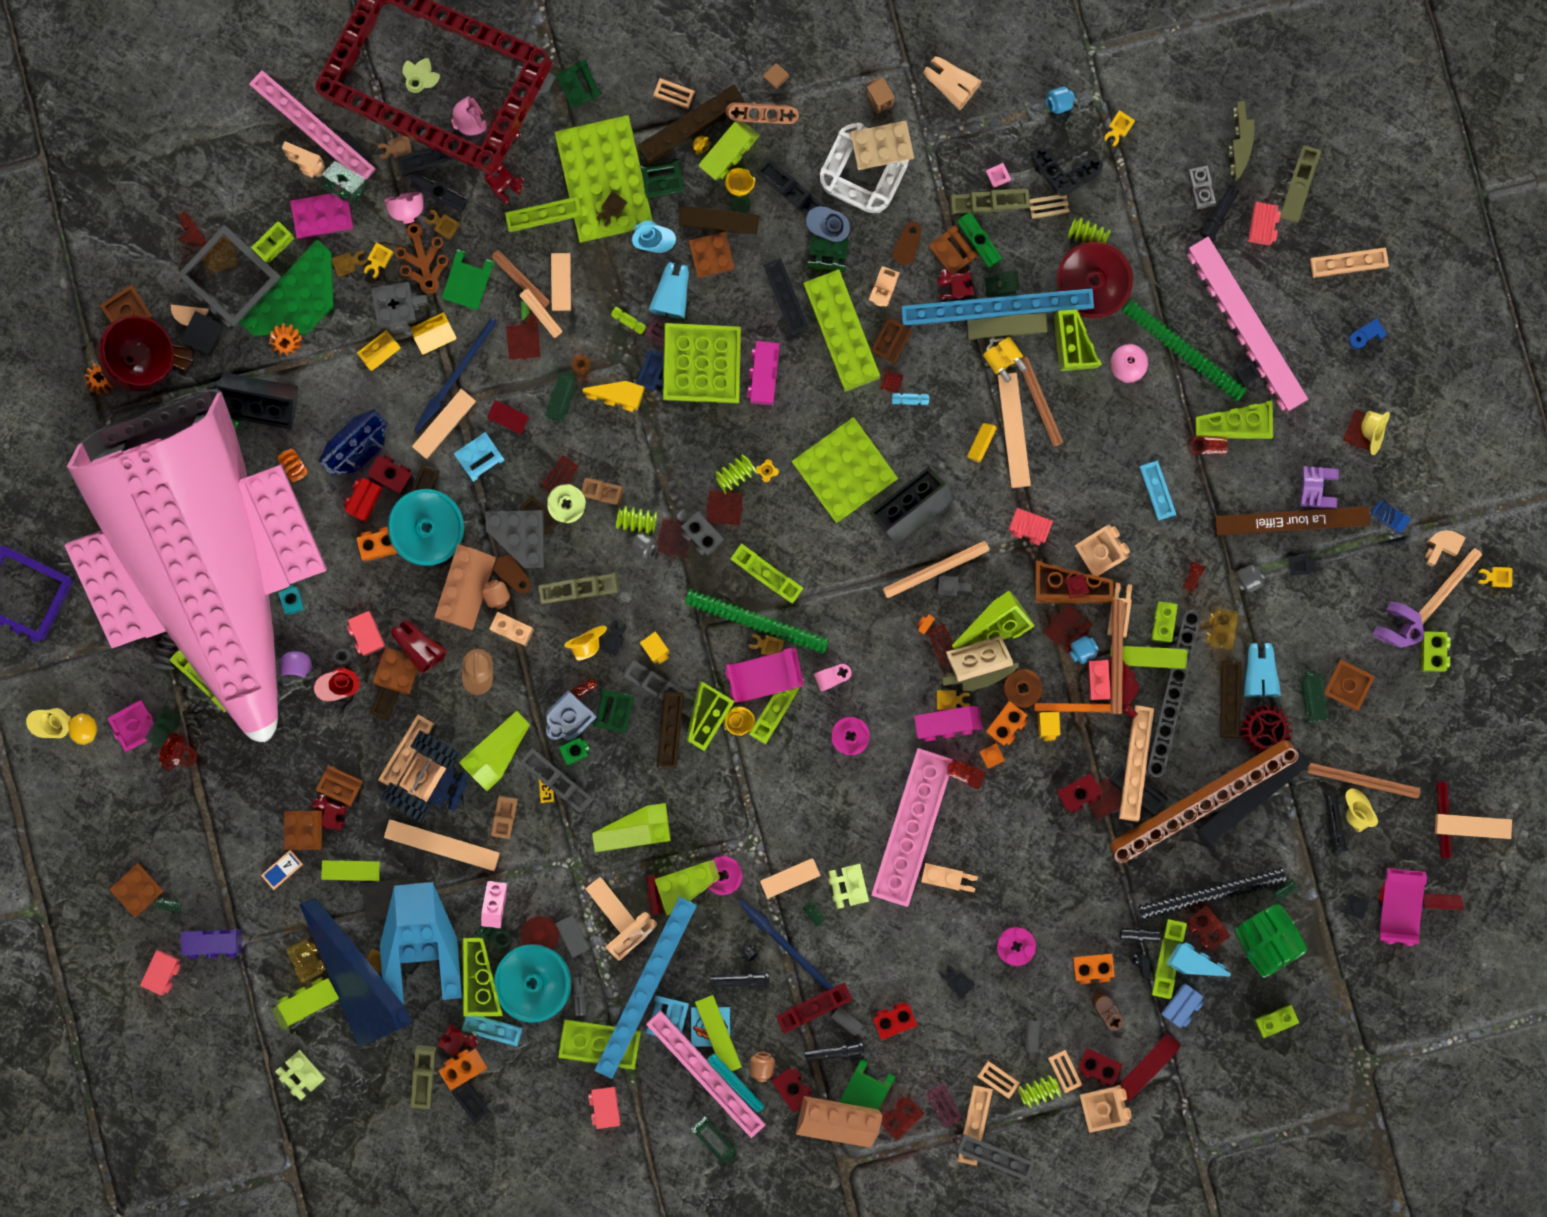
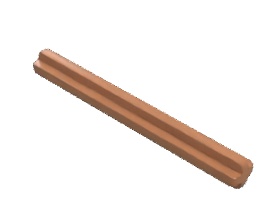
M1028 357L1021 358L1027 367V370L1022 373L1053 446L1061 445L1063 440Z

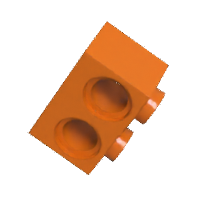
M387 527L379 529V532L372 534V531L361 533V537L357 538L361 559L364 562L397 554L392 544L389 546L383 545V539L388 536ZM367 541H373L374 547L372 550H365L364 545Z
M1009 701L985 733L1002 746L1006 743L1010 745L1016 737L1014 732L1018 728L1022 730L1028 722L1025 719L1028 715ZM1011 712L1019 715L1018 722L1012 723L1009 720L1008 716ZM1003 727L1007 730L1005 738H1000L997 735L998 728Z
M1112 954L1072 957L1074 979L1079 981L1080 984L1091 983V979H1099V982H1109L1111 977H1115ZM1101 963L1108 965V971L1105 974H1101L1098 971V966ZM1083 964L1089 967V973L1085 976L1079 973V967Z
M476 1048L470 1052L466 1049L457 1055L458 1059L454 1060L452 1057L443 1063L445 1067L440 1069L439 1073L450 1091L487 1069Z

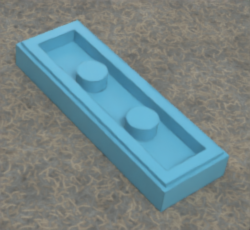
M1158 460L1140 466L1139 468L1157 520L1160 521L1175 516L1176 511Z
M465 1017L462 1027L463 1032H474L478 1036L513 1046H518L523 1029L522 1027L487 1017Z

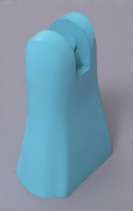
M669 262L663 271L649 311L657 315L666 316V313H668V317L685 319L689 279L688 266L682 265L679 276L673 275L675 263Z
M1264 643V658H1258V644H1250L1244 697L1281 696L1275 654L1271 643Z

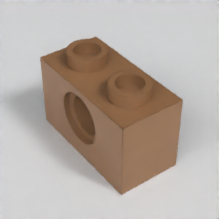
M884 77L880 80L875 78L868 83L866 96L877 114L894 106L895 97Z

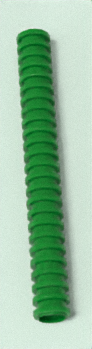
M1133 299L1126 303L1122 309L1123 314L1126 313L1127 317L1130 316L1132 321L1135 320L1137 325L1140 324L1141 328L1144 327L1146 332L1149 331L1151 336L1154 335L1155 339L1158 338L1160 343L1163 342L1165 347L1168 346L1169 350L1172 349L1173 353H1177L1179 358H1183V361L1186 360L1188 365H1193L1192 368H1196L1197 372H1202L1201 375L1207 376V380L1211 379V383H1216V387L1220 386V390H1225V394H1230V398H1235L1234 401L1240 400L1247 391L1246 387L1243 388L1241 383H1237V380H1232L1233 377L1227 376V372L1223 373V369H1218V365L1214 366V362H1209V358H1204V354L1200 355V351H1195V347L1191 348L1189 343L1186 344L1184 339L1181 340L1180 336L1177 337L1175 332L1172 333L1170 328L1167 329L1166 325L1163 326L1161 321L1158 322L1156 317L1153 318L1152 314L1147 313V310L1144 311L1142 306L1139 307L1137 302H1133Z
M693 589L689 590L685 600V605L687 606L690 604L692 608L694 606L698 610L701 608L703 612L705 610L709 614L712 612L714 616L719 615L720 618L723 616L726 620L731 619V622L736 621L737 624L740 622L742 626L747 625L748 628L751 626L753 630L759 629V632L764 631V634L770 633V636L776 635V638L781 637V640L787 639V642L792 641V644L798 643V646L809 647V650L815 649V652L820 651L821 654L826 651L829 638L823 639V636L818 637L817 634L812 635V632L801 631L800 628L796 629L793 625L792 627L789 624L784 625L782 621L780 623L776 619L773 621L771 617L768 619L765 615L762 617L761 614L758 613L757 615L754 611L751 613L749 612L750 610H744L743 607L741 609L737 605L734 607L732 603L730 605L726 601L723 603L721 599L716 600L715 597L712 599L709 595L704 596V593L699 594L698 591L695 593Z

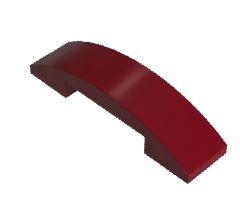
M844 982L777 1015L776 1018L785 1034L852 1001L853 998Z
M1168 1032L1138 1065L1118 1083L1121 1089H1125L1128 1102L1164 1067L1181 1047Z

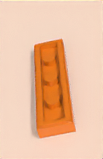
M1035 703L1034 712L1110 713L1111 704Z

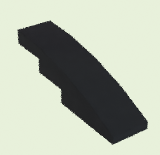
M769 158L755 171L757 175L805 216L814 207H826Z

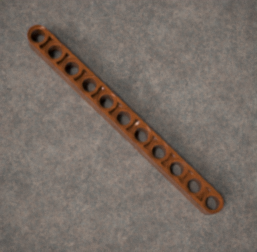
M1287 740L1277 743L1113 840L1109 847L1112 855L1117 862H1127L1293 764L1298 759L1297 750Z

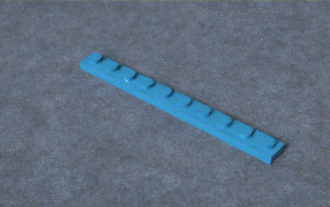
M1082 289L902 306L903 325L1051 313L1063 310L1094 309L1093 290Z
M679 896L595 1068L596 1072L611 1079L613 1078L697 906L696 904Z

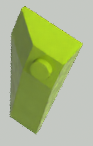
M1008 591L994 600L952 646L954 649H958L1001 636L1003 640L1009 637L1014 639L1035 625L1020 602Z
M516 711L459 763L488 791L502 778L530 724Z
M666 803L645 806L592 833L595 852L670 842L671 836Z

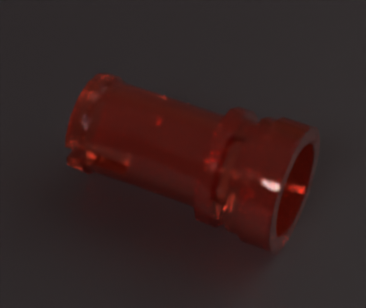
M1191 562L1188 570L1190 572L1183 587L1194 592L1199 577L1202 576L1206 567Z

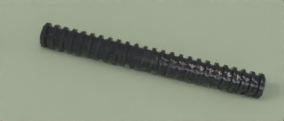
M1279 867V869L1273 868V871L1267 870V872L1262 871L1261 874L1255 873L1254 876L1252 874L1249 877L1244 876L1243 879L1239 877L1238 880L1232 879V882L1228 880L1226 883L1221 882L1220 885L1215 884L1213 887L1212 885L1209 888L1203 887L1202 890L1200 888L1197 891L1191 890V893L1188 891L1185 894L1180 893V896L1174 895V897L1169 896L1168 899L1162 898L1161 901L1159 899L1156 902L1151 901L1150 904L1148 902L1145 905L1139 904V913L1143 921L1146 918L1152 919L1153 916L1157 918L1158 915L1164 916V913L1167 915L1169 912L1175 913V910L1179 912L1181 909L1187 910V907L1193 908L1194 905L1196 907L1199 904L1204 905L1205 902L1207 904L1210 901L1216 902V899L1220 901L1222 898L1228 899V896L1234 897L1235 894L1239 896V893L1245 894L1246 891L1250 893L1251 890L1257 891L1258 888L1261 890L1263 887L1268 888L1269 885H1280V882L1286 883V874L1284 869Z

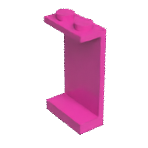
M795 648L785 649L783 652L738 664L726 665L725 675L731 685L729 690L730 696L737 703L805 686Z
M1387 868L1379 932L1380 940L1384 943L1394 944L1395 942H1401L1407 946L1419 944L1424 886L1427 881L1426 872Z

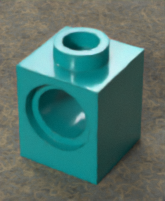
M290 585L282 589L283 591L278 592L286 615L306 610L300 589L297 586ZM290 594H295L296 601L293 604H288L287 597Z

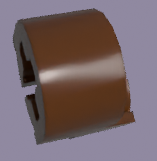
M1096 994L1092 999L1094 1009L1110 1030H1119L1124 1022L1120 1012L1106 994Z

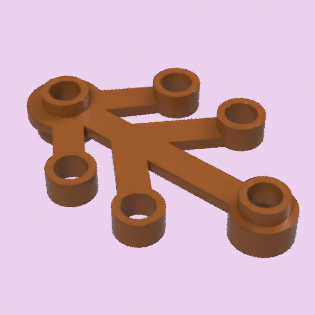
M411 223L407 227V234L413 238L418 258L407 253L403 247H398L395 250V255L398 259H404L420 268L423 276L413 272L408 265L402 266L400 273L403 277H409L420 283V288L424 293L433 294L439 288L437 279L443 268L448 265L449 260L445 255L438 256V264L431 274L429 266L438 250L443 247L444 242L440 237H434L432 239V246L425 256L420 238L423 233L422 227L418 223ZM412 227L418 228L416 233L411 232ZM436 240L441 241V244L439 246L434 245V242ZM403 250L404 255L398 256V251ZM441 258L446 259V262L444 264L439 263V260ZM405 268H408L409 273L406 275L403 274V270ZM432 281L433 285L432 287H426V283Z

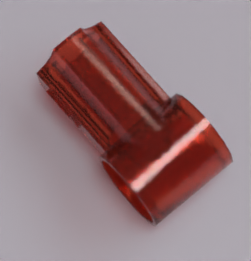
M1197 436L1189 442L1188 450L1195 456L1227 455V438H1204ZM1194 442H1200L1202 444V450H1196L1194 448Z
M954 759L947 767V775L963 781V784L980 790L986 771L974 766H968Z

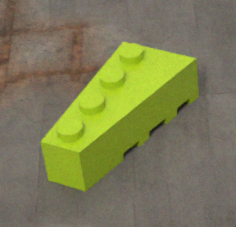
M463 938L462 1017L503 1016L483 938Z

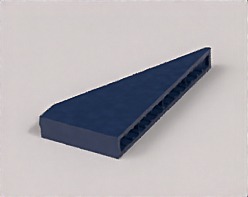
M315 898L299 904L334 990L339 997V1002L358 1047L411 1025L412 1022L404 1004L320 902Z

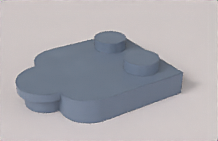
M568 690L547 711L546 721L548 725L546 726V733L549 738L554 740L561 737L565 740H573L597 716Z

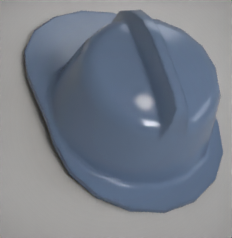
M819 206L814 207L807 214V227L812 233L834 242L847 238L850 224L846 216L841 212Z

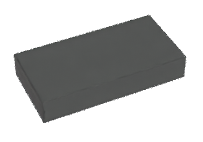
M573 915L555 923L572 958L590 950Z

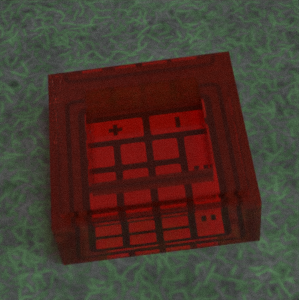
M885 370L880 389L899 393L904 375Z

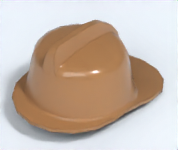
M482 649L471 650L463 658V686L471 694H484L490 689L493 682L492 657Z

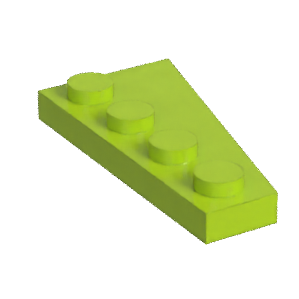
M1273 400L1240 409H1230V411L1222 413L1217 412L1196 417V438L1272 439Z

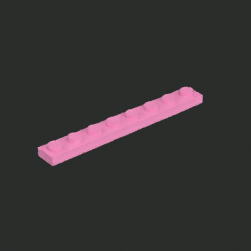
M261 70L249 83L255 91L361 183H364L375 171V168L264 71Z
M661 1010L646 1023L750 1138L766 1125Z

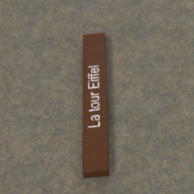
M1369 506L1215 516L1216 536L1363 527L1370 526Z

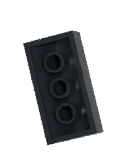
M223 372L218 384V390L222 392L231 418L292 430L298 401V386Z
M928 466L869 514L885 535L897 546L956 498L947 484Z

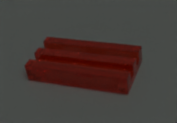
M563 455L541 487L550 493L568 468L572 466L573 468L560 484L566 485L579 466ZM565 461L567 464L552 485L548 487V483Z
M942 624L927 631V634L944 667L950 663L948 660L944 661L932 633L935 632L945 655L948 650L939 630H943L951 650H954L951 637L945 625Z

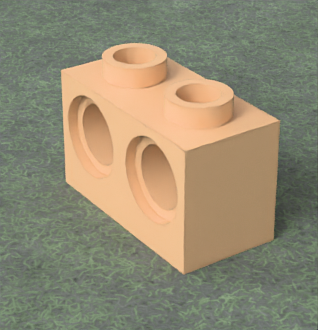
M497 612L490 627L491 631L525 647L534 631L532 627Z

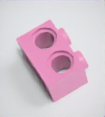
M487 881L481 926L501 928L507 897V883Z

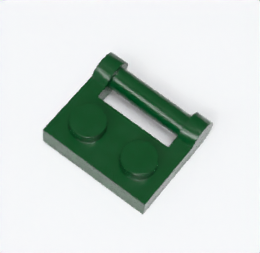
M582 60L555 74L571 109L602 95L600 88H597L587 67V60ZM580 70L591 91L588 94L585 93L576 72Z
M674 159L673 162L651 166L641 165L646 198L684 192L678 159ZM674 169L675 172L669 175L648 177V173Z
M600 689L599 695H601L593 727L626 734L634 696ZM608 697H612L614 700L609 724L603 723Z

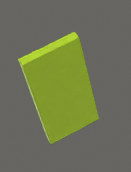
M564 1019L558 1058L598 1064L615 1027ZM635 1031L618 1067L635 1070L641 1031Z

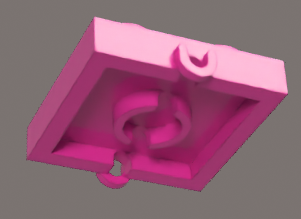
M143 700L107 718L114 730V737L119 739L125 752L160 734L153 721L154 718L148 712Z

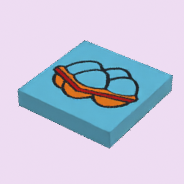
M691 1007V1043L694 1047L712 1046L697 1007ZM718 1007L730 1035V1007Z

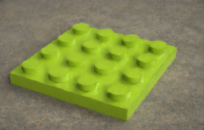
M665 323L662 400L739 403L741 327Z
M854 417L792 461L795 468L836 524L898 480V477Z

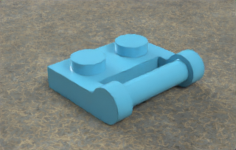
M486 432L454 453L473 482L498 462L502 463L504 461V458ZM492 452L495 455L472 471L470 466Z
M655 995L654 1001L656 1002L652 1018L662 1010L663 1003L668 1004L666 1016L682 1033L689 1003ZM647 1027L646 1033L655 1035L654 1032L649 1027Z

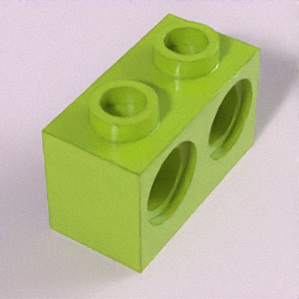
M278 221L251 248L264 262L269 264L294 237Z
M1157 602L1151 641L1172 643L1178 604Z
M1424 632V637L1421 640V671L1445 672L1450 667V656H1447V648H1450V637H1447V632ZM1433 637L1440 640L1438 648L1432 645ZM1433 656L1440 659L1438 667L1433 666L1431 663Z
M1292 1005L1284 1006L1254 1019L1261 1038H1266L1299 1024Z

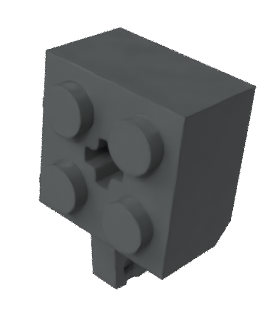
M409 282L371 288L377 325L380 329L416 323L415 311L419 310V306L428 304L427 295L417 296L416 293H412ZM393 302L399 304L396 305V309H393L391 307L393 305Z

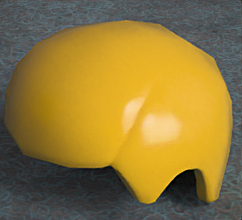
M734 168L726 175L725 186L733 195L738 197L744 196L754 188L755 177H752L747 169Z
M734 707L729 710L724 718V724L731 734L742 736L751 732L755 719L749 709Z
M82 713L74 716L68 725V734L71 740L81 745L88 744L94 740L97 733L95 719L88 714Z

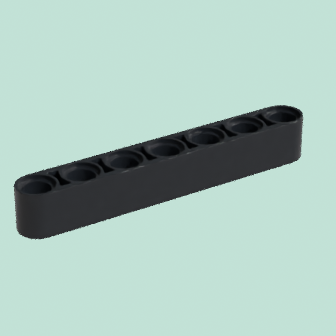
M1297 749V761L1242 793L1195 832L1207 847L1310 765L1299 749Z

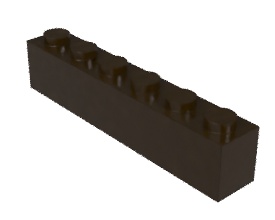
M734 84L638 144L639 151L648 165L725 118L727 116L726 108L729 104L745 103V100Z

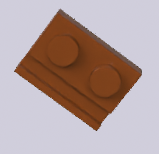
M327 766L316 788V792L351 807L363 781Z

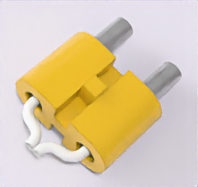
M993 337L989 340L990 344L987 346V351L983 354V357L994 373H1000L1006 383L1011 380V377L1006 372L1009 365L1016 363L1022 372L1027 370L1026 365L1021 360L1023 354L1011 337L1006 339H995ZM993 341L999 342L996 347L990 348L993 345Z

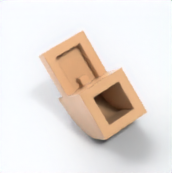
M882 266L869 301H872L877 306L887 307L900 272Z
M1449 530L1436 533L1427 541L1433 548L1429 547L1425 558H1427L1425 564L1433 567L1442 551L1452 556L1458 555L1466 537Z

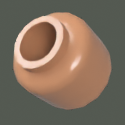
M493 580L484 585L482 595L488 607H496L498 610L507 605L506 602L510 599V594L505 583Z
M757 1052L755 1056L751 1057L749 1073L752 1077L756 1078V1081L766 1082L767 1079L774 1076L775 1059L771 1057V1054Z

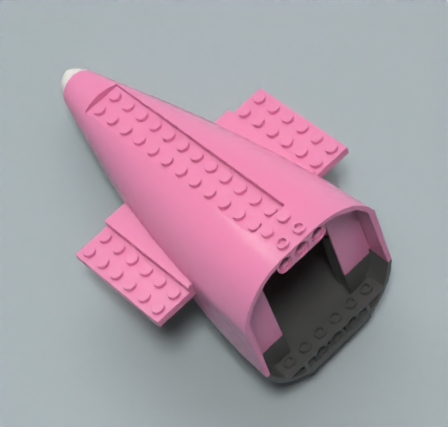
M211 389L188 393L120 418V420L96 431L78 444L67 468L101 531L65 544V548L111 648L166 631L198 676L242 731L254 741L266 742L273 736L278 720L275 646L269 594L287 588L291 583L325 572L327 568L282 464L248 477L236 430L222 392Z

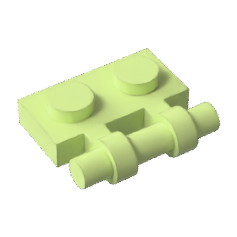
M860 864L841 868L843 876L837 877L836 870L828 871L830 877L828 879L829 885H832L834 894L832 898L833 902H836L837 909L844 907V899H849L850 906L869 902ZM840 882H845L847 893L841 894Z
M299 1050L285 1062L290 1068L287 1072L282 1067L275 1071L280 1077L279 1080L282 1083L285 1082L291 1089L292 1095H296L300 1101L306 1096L302 1091L305 1086L311 1092L326 1079L302 1050ZM294 1073L301 1080L298 1085L290 1077Z

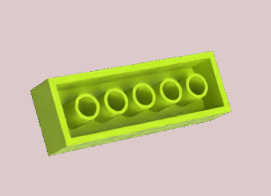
M840 270L804 282L803 287L843 391L847 392L880 379L878 368Z

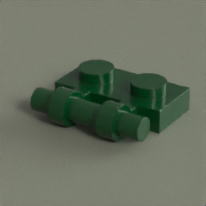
M811 236L809 256H815L816 261L808 260L807 268H813L815 271H821L822 269L831 270L832 272L836 270L845 272L846 265L839 264V259L847 260L849 240L844 239L834 242L823 237ZM822 257L833 258V263L822 262Z

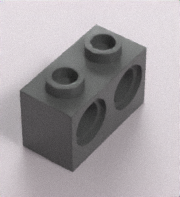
M699 512L695 513L681 526L683 530L681 534L688 542L692 540L696 544L694 548L700 555L705 554L708 557L724 542V538ZM692 524H698L700 531L692 533L689 527ZM705 538H711L713 545L705 547L702 541Z

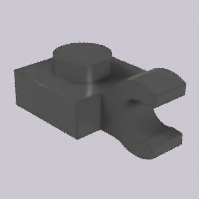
M939 576L938 595L957 597L958 591L971 593L972 585L969 583H958L959 577Z

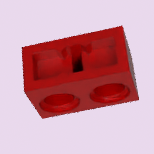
M904 1002L893 1005L894 1009L887 1012L886 1009L875 1013L876 1017H873L881 1040L917 1026L909 1004L905 1005ZM901 1011H906L909 1014V1018L905 1022L898 1020V1013ZM888 1018L891 1021L888 1029L880 1027L881 1019Z

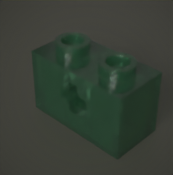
M335 160L321 175V187L351 205L365 191L366 179Z

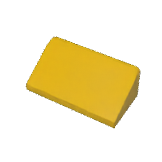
M385 330L357 352V354L370 371H373L396 353L400 346L390 333Z
M986 423L982 424L967 455L969 459L981 463L997 429L996 426Z

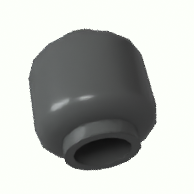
M643 531L637 535L633 534L629 540V544H631L630 551L644 560L653 558L659 548L656 538Z
M1250 564L1238 572L1239 579L1236 582L1241 590L1245 589L1247 592L1252 593L1265 584L1264 579H1266V576L1259 565Z

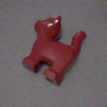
M501 163L497 170L499 174L496 177L493 174H486L484 179L490 185L495 195L507 204L509 203V197L503 193L504 190L510 186L514 192L520 195L524 179L513 176L505 168V165Z
M942 270L938 276L937 284L941 286L951 284V293L940 295L939 300H957L965 296H973V286L971 285L968 288L965 286V282L971 281L970 271L951 274L947 270Z
M320 795L314 799L310 807L323 811L322 827L342 830L345 819L338 820V815H346L348 806H340L329 802L325 795Z
M450 1023L445 1033L450 1038L446 1039L442 1035L437 1046L444 1049L448 1055L459 1058L457 1055L461 1053L460 1049L463 1044L471 1050L476 1048L478 1044L477 1034L474 1032L466 1034L462 1030L455 1028L453 1023Z

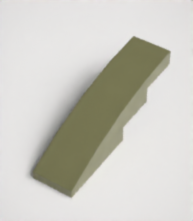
M1029 189L992 190L990 192H972L970 194L949 196L951 215H962L970 212L971 214L1030 208Z
M1047 313L967 320L970 340L1007 336L1016 337L1048 332Z
M617 573L571 579L538 586L541 605L620 592Z

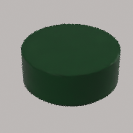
M745 195L735 196L731 202L732 210L734 212L747 213L750 209L749 198Z

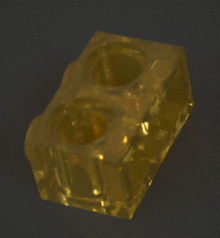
M1217 608L1214 609L1213 613L1210 612L1209 624L1212 625L1211 632L1208 631L1206 636V643H1209L1208 648L1233 650L1239 612ZM1219 615L1227 617L1228 622L1226 625H1221L1218 622ZM1217 634H1222L1225 637L1224 644L1216 642L1215 637Z

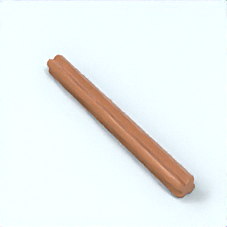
M1116 599L1112 601L1111 713L1121 714L1123 601Z
M1310 763L1307 766V773L1413 798H1419L1420 788L1314 763Z

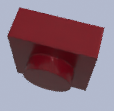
M1084 574L1065 579L1070 599L1089 594Z

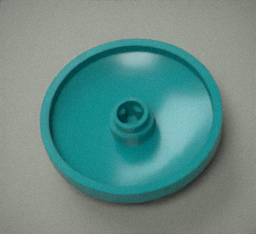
M420 489L404 495L393 506L388 518V536L393 548L403 559L419 566H432L446 561L456 552L457 545H460L463 539L464 521L458 506L447 495L432 489Z
M531 944L515 948L501 960L495 973L494 985L500 1005L510 1016L520 1021L534 1023L547 1020L562 1010L570 996L571 975L567 964L558 953L546 946Z

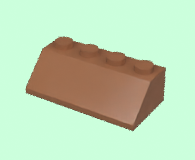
M457 545L435 613L436 619L470 630L474 629L484 598L482 591L484 585L489 582L496 557L466 546Z
M804 1096L796 1135L871 1148L879 1134L883 1115L878 1109Z

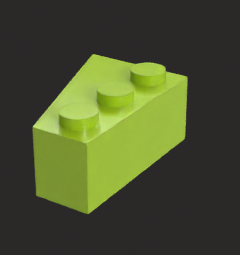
M714 860L655 879L667 916L671 915L679 896L691 901L720 878Z

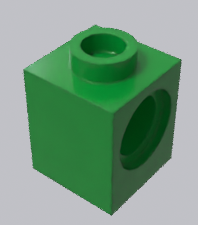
M581 738L559 747L567 765H571L589 756L587 752L590 751L586 740L582 741ZM575 745L581 748V753L578 756H572L570 753L571 748Z

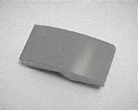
M1208 166L1189 169L1197 210L1216 206Z

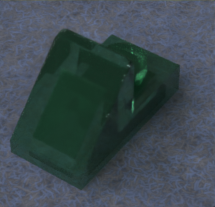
M1012 270L985 278L987 297L1015 294L1016 290H1020L1018 271Z
M164 706L144 738L157 747L162 748L171 732L178 728L181 716Z

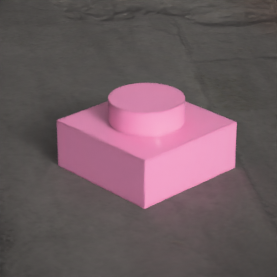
M1004 163L986 170L993 189L1011 181Z

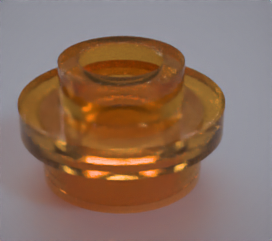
M577 355L573 358L572 368L576 373L584 374L589 371L591 362L587 356ZM580 361L585 363L583 368L578 367Z

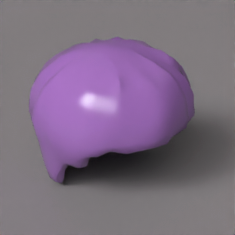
M290 651L279 660L280 676L298 675L305 677L312 669L311 659L303 652Z

